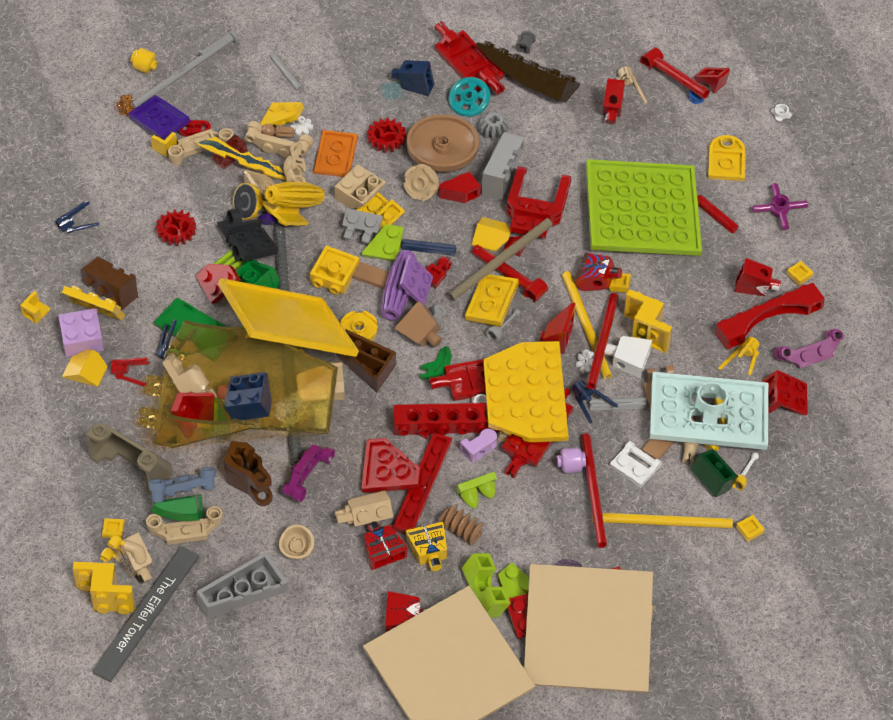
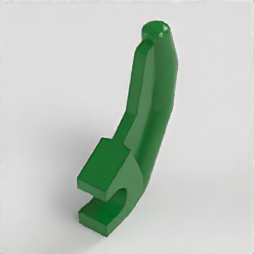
M449 346L441 348L437 360L421 365V371H427V373H420V379L429 380L431 377L442 376L445 372V366L450 365L452 359Z

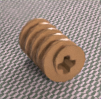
M457 504L452 508L446 509L441 515L439 522H443L445 528L450 529L451 532L457 533L458 537H463L464 541H470V545L473 546L482 535L484 523L480 522L476 525V517L470 521L471 514L468 513L463 516L464 509L457 512Z

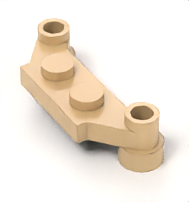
M256 121L249 123L244 137L247 142L254 143L266 153H277L285 158L291 155L290 147L295 142L262 134L263 127L260 123ZM302 134L298 140L302 146L300 156H305L308 149L312 147L314 140L309 135Z
M224 128L220 132H214L212 129L179 139L178 145L171 146L168 149L169 159L173 165H180L185 157L205 151L206 149L198 146V142L201 145L222 146L216 142L204 141L213 137H217L229 146H232L234 139L233 131L228 128Z
M212 506L207 509V517L205 519L167 524L162 523L161 516L152 514L147 517L146 525L150 534L167 541V545L207 540V536L221 525L223 514L221 508Z

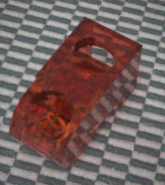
M237 135L232 136L225 142L242 154L248 152L246 143ZM222 145L218 149L241 157V155ZM215 153L212 157V160L222 169L227 168L236 160L227 155L224 158Z

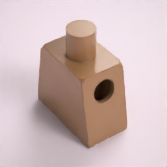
M420 301L413 306L395 327L396 330L423 347L428 343L433 347H437L442 342V338L437 335L441 325L429 309Z

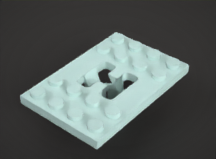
M653 372L649 439L767 450L768 383ZM692 397H696L695 403L692 402ZM700 397L723 399V403L710 405L705 403ZM691 416H703L702 422H694L691 420ZM718 418H725L727 424H717Z

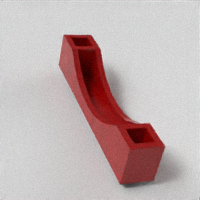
M813 282L808 285H802L798 289L786 292L778 298H772L764 304L753 306L750 310L743 313H737L727 320H721L716 324L715 335L726 350L743 343L750 330L761 321L781 314L809 315L823 309L825 298Z

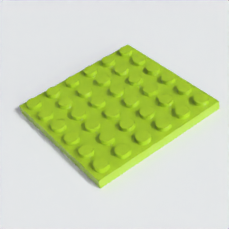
M586 160L591 250L701 256L702 245L694 165Z

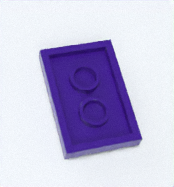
M154 95L128 113L132 121L163 140L172 132L175 133L190 123L189 116L157 95Z

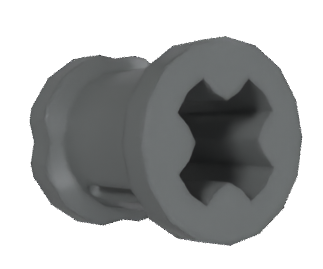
M523 31L520 41L516 43V50L528 54L531 45L536 40V36L532 32Z

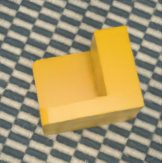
M172 132L165 140L153 135L151 137L152 150L167 157L168 149L171 146L177 145L176 133Z
M35 291L20 305L22 316L36 324L50 311V307L39 301L38 293Z

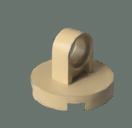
M417 164L406 171L404 175V188L413 199L425 201L434 197L438 191L439 180L431 167L425 164Z

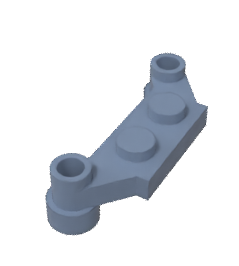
M202 467L200 468V475L188 474L167 480H150L149 490L151 491L152 502H162L165 495L172 496L178 491H192V488L203 486L205 490L214 489L216 468Z

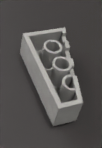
M503 132L501 138H498L496 148L492 152L480 182L482 196L503 201L524 149V137Z
M264 552L196 592V602L205 615L210 617L286 593L288 582L267 552Z

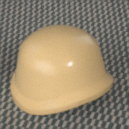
M303 525L289 526L282 533L279 540L281 552L291 559H302L309 556L315 545L312 533Z

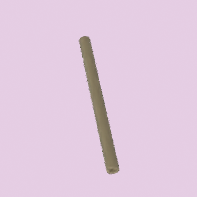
M546 218L448 293L449 297L455 301L553 225L550 219Z

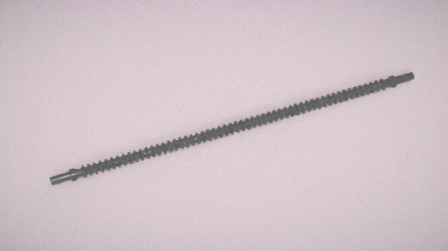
M276 218V223H274V240L278 247V254H276L277 274L280 279L278 288L290 291L285 228ZM282 343L286 408L288 413L287 422L289 427L288 436L290 441L289 450L291 451L290 464L292 465V470L293 466L296 463L298 464L302 458V452L300 451L301 438L299 437V410L297 409L298 396L296 395L295 355L293 354V345Z

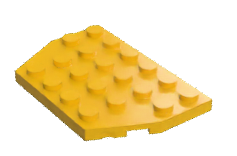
M559 341L521 342L484 359L489 428L503 431L510 436L511 434L517 435L527 442L568 441Z

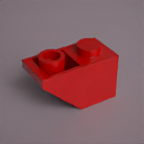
M470 171L449 181L442 182L438 187V197L466 203L480 197L481 186Z

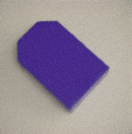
M269 213L259 216L262 225L276 223V217Z

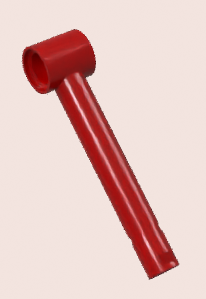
M657 47L652 48L640 57L641 64H645L649 67V70L656 67L700 96V98L706 99L709 96V89L663 60V53Z
M479 244L472 250L473 255L487 264L496 257ZM505 262L495 269L506 277L518 279L519 286L524 289V296L532 299L533 303L548 291V286L542 279L536 278L534 281H531Z

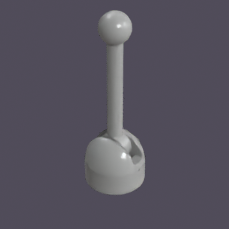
M514 309L513 314L503 322L502 326L490 327L486 331L487 338L491 340L492 335L496 338L492 341L496 343L502 337V329L515 316L520 315V310Z

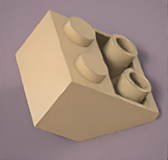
M357 164L334 186L335 200L350 209L363 207L386 185V182Z

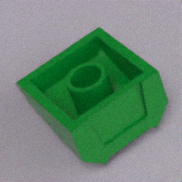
M248 260L236 271L241 279L240 282L275 289L278 287L280 279L274 267L254 260Z
M202 494L164 499L162 502H156L151 512L178 521H200V518H204Z

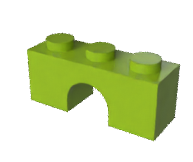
M473 553L463 565L462 570L470 588L490 618H499L511 603L504 587H492L491 579L496 571V567L490 553Z

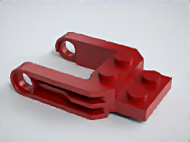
M517 166L507 200L506 213L512 219L510 232L526 235L546 218L550 219L553 224L552 227L560 224L572 176L562 174L555 201L550 203L548 201L521 197L527 167ZM548 229L538 237L546 239Z

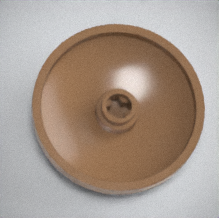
M446 114L432 115L419 120L411 127L407 135V150L410 157L417 164H425L434 171H454L467 166L475 159L479 150V136L476 129L460 117Z

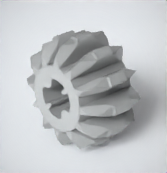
M496 110L493 113L487 111L486 114H482L479 121L480 132L485 134V138L491 136L492 140L496 136L501 138L503 132L507 133L509 129L507 116H503L502 112L497 113Z

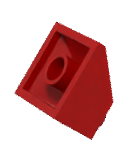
M572 302L547 324L546 330L541 332L540 342L559 341L560 353H565L574 325L576 303Z

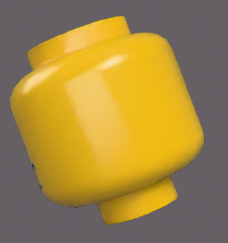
M145 48L136 49L130 59L133 68L145 74L151 70L154 71L158 65L156 54Z

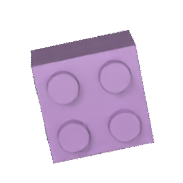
M96 308L58 315L66 357L74 356L87 349L97 352L104 351Z

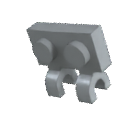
M347 208L342 224L344 228H347L344 234L345 241L353 242L355 230L365 232L362 237L363 245L368 246L372 241L373 234L377 235L380 232L383 216Z

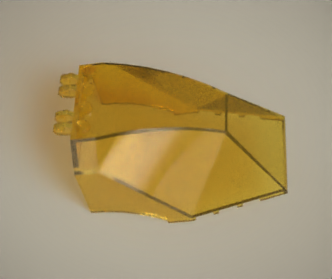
M184 320L169 348L167 356L174 353L176 358L181 360L183 369L197 364L210 382L206 388H213L216 395L219 386L229 385V380L232 376L267 372L272 398L269 417L249 420L233 418L228 421H207L175 416L171 413V409L177 393L180 392L163 366L161 377L151 374L145 377L148 385H145L143 390L149 395H157L155 409L143 406L140 408V414L145 417H139L137 422L143 427H152L150 437L153 443L169 448L188 444L242 442L274 436L329 434L338 367L319 357L314 358L304 353L305 350L302 348L297 349L289 344L251 338L244 326L222 327Z

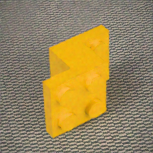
M629 289L626 294L624 316L634 320L632 337L652 340V348L667 353L670 347L672 326L662 322L664 303Z
M73 562L76 588L86 592L90 591L94 611L102 614L113 611L122 615L135 612L136 605L133 587L118 585L115 563Z

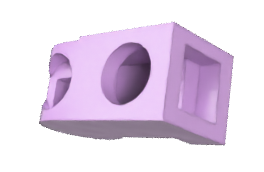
M485 429L478 437L471 441L467 438L460 442V451L471 463H474L496 448L497 434L492 429Z

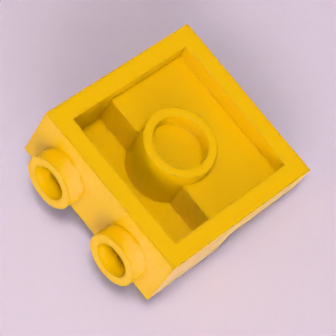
M326 245L310 272V282L316 288H322V286L328 288L335 295L339 293L345 294L352 282V275L360 263V258Z

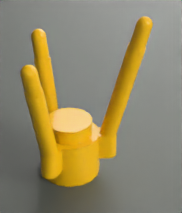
M747 337L744 343H741L718 369L721 370L739 353L738 358H741L743 355L747 357L753 356L748 375H751L756 358L759 355L757 350L760 346L759 341L754 337Z

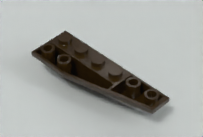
M484 41V43L477 42L476 44L495 65L513 79L555 100L567 102L581 84L575 81L576 78L571 75L561 74V71L555 68L542 67L535 61L525 60L521 55L510 54L509 50L502 47L498 49L494 47L495 44L489 41Z

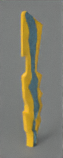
M217 137L198 142L199 147L225 158L227 155L238 160V164L261 171L266 176L287 181L284 172L279 166L273 165L268 160H263L262 157H254L250 152L242 154Z

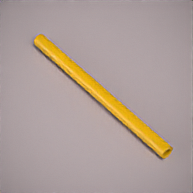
M566 271L562 274V278L572 302L576 303L575 310L592 352L595 354L598 343L597 336L573 277L569 271ZM605 356L600 370L603 379H607L606 376L612 378V373Z
M602 513L604 523L731 529L733 526V519Z

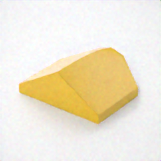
M482 217L477 224L472 246L479 244L484 249L496 252L509 239L511 232L508 225L501 221Z
M87 349L71 357L62 378L98 387L108 366L97 351Z

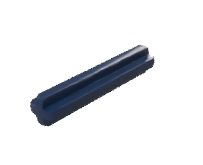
M403 239L402 241L403 250L453 256L456 254L457 247L453 244Z

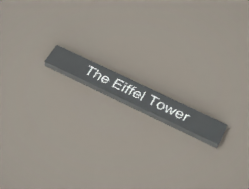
M181 546L93 669V674L110 683L199 559L198 554Z

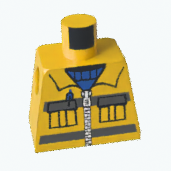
M439 522L406 530L407 544L419 565L429 563L431 571L440 570L442 568L440 560L447 559L444 523Z

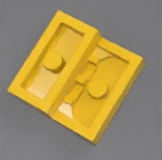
M379 192L363 207L357 209L358 211L382 215L383 220L380 230L385 224L392 225L405 213V210L394 200L388 201Z

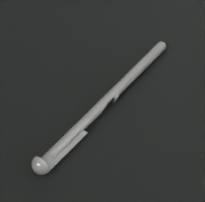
M233 31L228 32L200 51L201 55L184 66L180 71L176 70L170 77L133 101L131 106L134 109L231 42L236 44L238 35Z

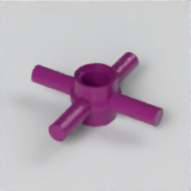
M773 183L771 188L774 198L771 204L753 205L752 210L753 213L771 211L774 216L779 217L782 229L788 230L789 224L786 215L789 210L808 208L807 200L789 202V198L780 193L778 184Z

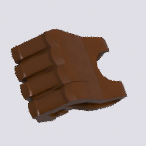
M232 441L224 458L226 482L248 494L257 505L262 507L269 505L273 500V494L269 488L272 485L270 474L262 465V458L255 453L254 447L249 443ZM257 467V473L251 472ZM264 492L268 497L262 500L258 498V494Z

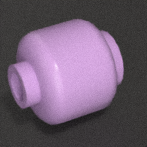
M579 447L562 449L560 455L557 456V467H561L563 473L581 472L583 467H586L585 452H582Z

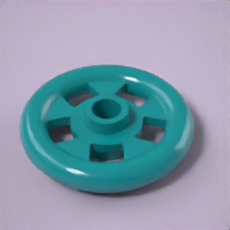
M466 77L460 79L452 86L448 100L450 107L455 113L464 117H473L479 115L487 108L491 95L489 87L484 81L475 77ZM468 84L469 88L462 91L461 87ZM477 86L482 89L479 93L474 89ZM472 94L471 98H466L467 95ZM456 95H461V101L456 102ZM478 98L483 100L480 105L475 104ZM463 105L471 106L470 110L463 109Z

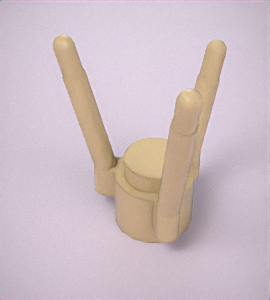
M627 66L620 68L618 71L619 77L616 79L625 80V85L633 83L644 103H648L632 73V69Z

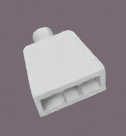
M622 336L618 346L607 343L605 354L614 357L613 367L641 378L651 351L652 340Z

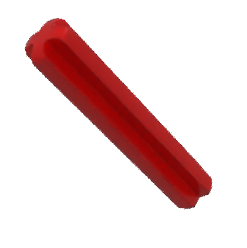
M703 195L697 197L698 206L730 233H735L738 230L739 225Z

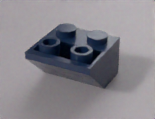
M267 372L230 377L224 408L232 421L269 417L272 398Z

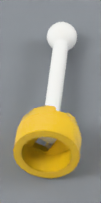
M754 452L751 454V460L742 474H737L738 478L733 484V488L736 489V484L740 485L737 488L739 491L745 488L747 484L745 475L753 462L759 458L758 453Z

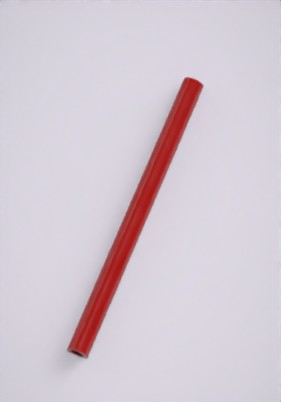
M611 293L609 296L587 382V388L591 390L597 386L619 299L617 293Z
M584 433L581 435V442L586 457L585 468L597 547L605 548L607 540L591 436L588 433Z

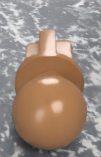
M271 124L262 126V134L276 135L277 138H293L294 136L293 127H281L279 124H277L276 128Z

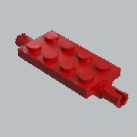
M440 21V24L437 23L434 28L443 39L435 44V50L462 79L466 77L481 79L497 95L503 93L505 86L499 80L504 78V72L476 46V43L464 30L457 33L450 30L443 21ZM479 86L474 88L477 92L482 90Z
M484 359L445 366L446 375L429 378L431 390L448 386L451 390L453 401L469 399L478 394L486 395Z
M567 387L564 390L565 400L571 393ZM565 403L566 415L568 420L571 413L573 412L574 406ZM509 435L502 446V451L508 453L512 461L504 470V473L508 476L512 473L510 477L515 478L522 466L531 464L537 467L552 442H527L517 435Z

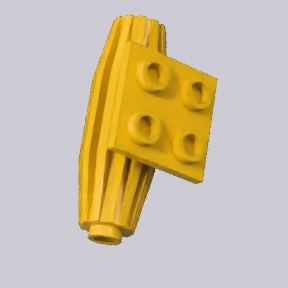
M282 182L266 188L265 198L267 201H262L261 204L269 214L274 215L278 222L284 226L308 225L309 222L299 214V208H308L322 204L325 198V191H323L322 187L306 182Z

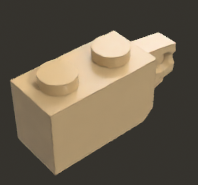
M386 491L352 498L347 501L348 505L345 506V509L335 511L338 523H353L355 527L373 521L393 518L391 500Z

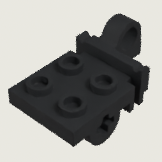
M238 208L228 210L226 220L217 222V226L226 237V243H228L229 247L232 246L235 260L237 262L248 261L278 254L277 245L264 228H261V219L243 222Z

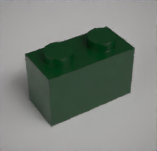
M713 448L701 453L691 467L692 472L715 497L728 492L738 478V475Z

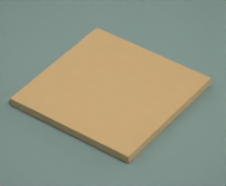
M530 564L524 669L534 685L648 693L653 572Z
M470 586L363 645V649L408 720H482L534 690L536 687Z

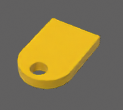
M722 135L712 140L709 147L708 179L745 181V145L740 139L731 135ZM729 141L732 145L725 146L723 142Z

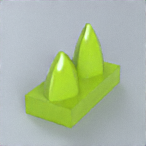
M491 472L458 484L455 487L457 495H461L467 505L476 509L478 505L477 488H479L483 495L493 499L496 492V474Z

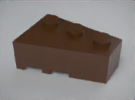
M98 256L81 269L83 283L87 287H93L100 297L104 296L115 301L116 305L121 307V310L138 298L134 274L127 275L124 273V269L119 268L117 270L113 268L112 263Z
M346 329V333L359 352L357 357L338 353L337 356L374 391L378 392L396 366V352Z

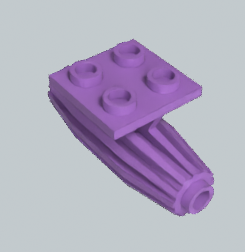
M405 250L399 252L389 271L383 291L381 315L387 320L396 321L400 318L408 303L409 296L413 297L417 302L420 301L424 305L426 304L433 276L417 261V257H415L412 251Z

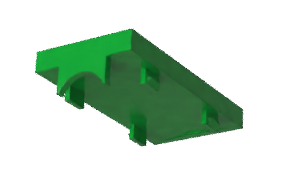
M178 297L154 321V326L161 330L164 329L165 325H168V333L173 320L176 319L177 323L172 336L181 342L197 327L198 330L186 344L214 361L238 336L236 331Z

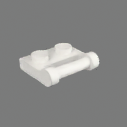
M629 441L624 449L612 460L609 467L641 488L661 467L662 461L652 458L637 448L635 443ZM631 452L632 454H634L635 456L649 464V469L641 463H639L638 461H636L635 459H633L632 457H630L628 454Z

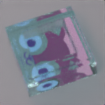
M398 81L381 84L385 100L402 97Z

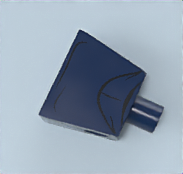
M405 60L400 69L393 68L391 73L392 79L400 80L402 89L429 96L435 85L430 61Z

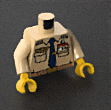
M139 532L124 540L117 535L109 539L107 545L111 548H105L102 551L100 560L109 563L111 558L115 559V562L121 563L130 577L138 575L142 584L153 579L148 570L153 562Z

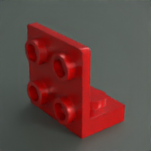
M779 370L774 371L762 380V382L768 383V413H772L780 406H783L801 415L808 414L806 382Z
M209 392L177 393L171 409V413L185 436H192L197 426V421H225L226 415L215 395Z

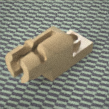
M174 353L164 359L162 363L180 393L190 391L192 393L209 392L217 397L213 388H206L210 382L197 364L183 369L181 360L176 358Z

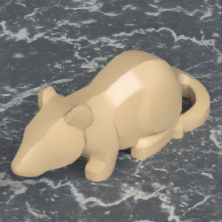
M299 142L291 145V155L286 158L283 165L287 182H306V179L302 176L303 172L306 171V164L304 158L299 157L302 151V146Z

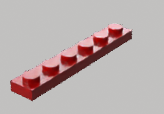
M433 433L419 465L422 470L421 488L409 489L393 526L396 532L406 534V530L416 528L451 446V437Z

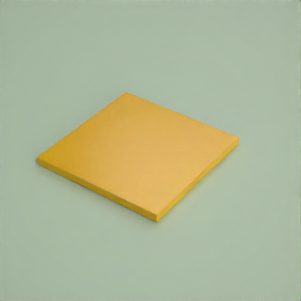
M220 278L218 282L220 289L251 338L357 357L359 350L323 298Z

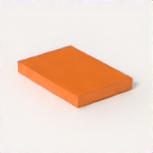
M323 130L314 174L345 177L352 169L358 134Z

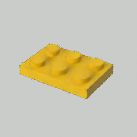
M489 274L479 281L466 311L465 319L467 321L502 326L518 288V279Z
M64 286L62 294L72 303L88 309L96 308L97 312L120 321L125 317L121 307L116 305V302L106 298L104 301L92 292L85 294L82 292V289L76 286L71 288Z

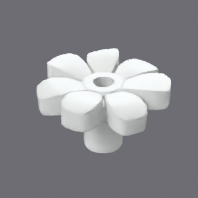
M299 116L298 120L291 122L292 125L290 127L294 128L296 135L300 136L301 133L308 135L309 130H313L311 120H305L303 116Z
M585 349L582 354H578L577 359L580 361L576 362V368H580L582 374L590 373L594 353Z

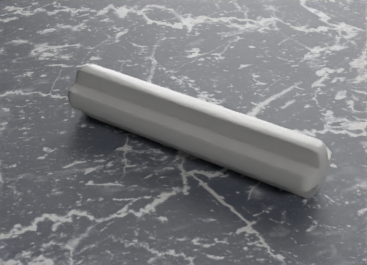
M645 397L610 398L618 404V407H614L603 399H592L589 401L590 410L645 409L647 406Z

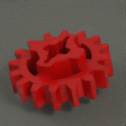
M387 117L386 121H383L379 118L378 123L373 121V126L369 125V130L367 131L368 143H371L372 148L377 147V151L384 149V152L387 153V150L390 149L394 152L395 147L400 149V144H405V127H402L401 122L396 123V119L389 121Z
M174 209L173 213L166 211V216L160 215L161 220H157L156 233H158V238H162L163 243L169 241L170 246L173 243L179 246V242H182L185 245L186 240L191 241L192 236L196 235L195 219L190 217L189 212L184 214V211L181 210L177 213L176 209Z

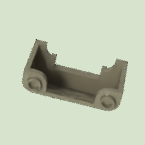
M96 424L86 433L91 460L98 464L104 459L113 461L119 455L146 472L143 476V481L146 482L144 490L149 495H151L149 490L150 480H167L173 473V467L169 461L105 424Z

